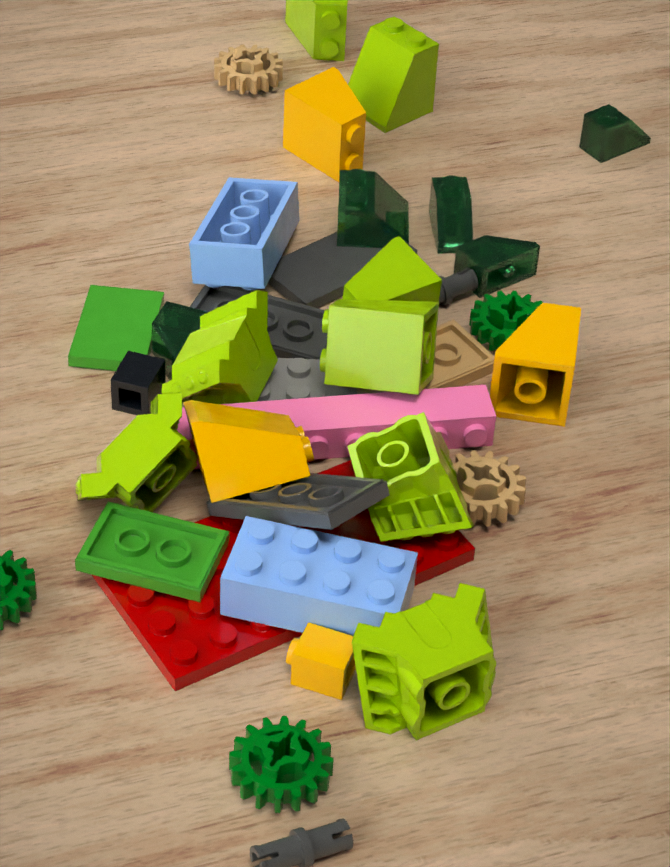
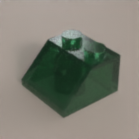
M362 169L340 170L337 246L383 248L393 238L398 236L409 245L408 201L375 171H365Z

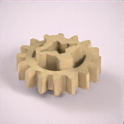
M244 44L236 48L228 47V53L220 51L219 57L214 58V79L218 80L219 86L227 85L228 91L239 90L240 94H244L246 90L251 91L253 95L261 90L269 92V86L278 87V81L283 80V59H278L277 52L269 54V48L267 47L262 49L258 48L257 45H253L251 48H246Z
M471 450L469 458H465L460 453L456 454L455 463H453L456 470V478L468 506L466 509L473 525L477 519L483 520L486 527L491 526L493 518H497L500 522L505 523L507 522V513L512 515L519 513V505H524L526 493V477L519 475V465L507 466L508 457L503 456L496 460L493 458L492 451H488L485 457L479 456L476 450Z

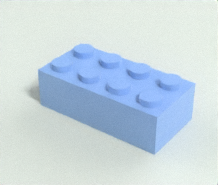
M229 177L189 243L192 282L194 284H205L212 288L233 286L250 291L265 289L300 221L298 182Z
M246 516L220 577V615L301 633L304 632L309 622L354 636L358 623L380 627L385 611L397 613L408 609L414 591L418 552Z

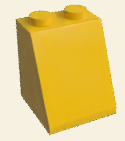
M332 67L286 89L284 94L283 148L337 182L363 170L366 111L340 71Z
M542 303L495 351L490 399L496 417L565 427L575 370L581 316L580 307Z
M194 400L183 402L203 480L211 503L310 476L307 462L314 461V456L308 436L305 437L302 426L295 427L289 415Z

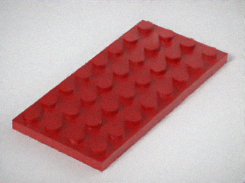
M351 460L317 473L356 477ZM368 508L332 530L296 526L418 552L414 586L473 561L475 555V547L459 530L450 534L435 533L430 537L414 536L410 540L403 541L400 539L380 541L371 521ZM209 516L194 522L230 531L229 544L201 602L92 575L174 691L187 687L302 635L301 632L220 615V577L243 524V519Z

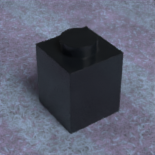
M128 351L111 378L112 410L133 415L151 414V401L158 394H162V384L166 383L165 359Z

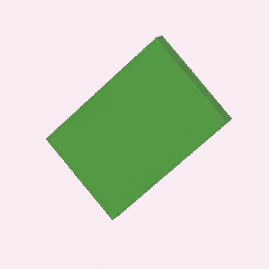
M90 285L68 354L69 366L116 371L128 351L150 356L164 305V292Z
M108 501L77 555L75 567L76 571L201 602L229 544L230 531Z

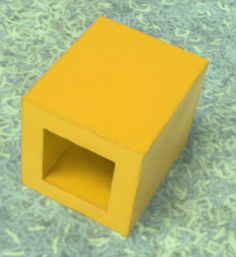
M308 622L300 639L293 638L287 652L286 663L291 665V684L342 700L356 671L352 648L353 636Z

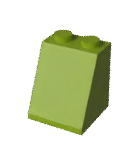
M286 0L285 23L313 59L344 61L348 0Z
M395 16L370 26L348 83L366 111V121L384 133L433 112L439 43Z
M398 236L383 247L344 285L343 299L439 302L442 279Z
M338 299L329 305V310L326 309L324 311L322 319V331L327 333V349L323 348L320 356V371L325 372L324 384L419 395L433 380L439 302Z

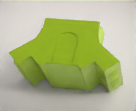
M255 290L200 316V329L190 333L172 365V380L162 384V393H182V402L190 400L213 404L257 402L278 361L267 330L268 292Z
M182 393L158 394L151 401V414L137 415L111 444L97 456V473L81 474L77 478L76 494L78 495V501L119 498L129 507L153 512L197 466L196 461L198 458L197 454L189 448L190 441L177 431L178 424L180 423L179 420L182 418Z
M424 412L418 415L404 416L393 426L380 432L364 434L355 443L347 446L356 477L387 481L390 495L368 508L371 521L380 541L394 539L410 540L414 536L430 537L435 533L450 534L456 530L474 527L466 509L468 506L456 478V470L449 457V449L441 432L434 430Z
M459 583L455 598L433 593L430 600L397 613L385 611L380 627L358 623L352 639V648L365 729L391 735L407 728L417 741L485 712V706L492 695L491 689L496 675V660L493 654L484 588Z

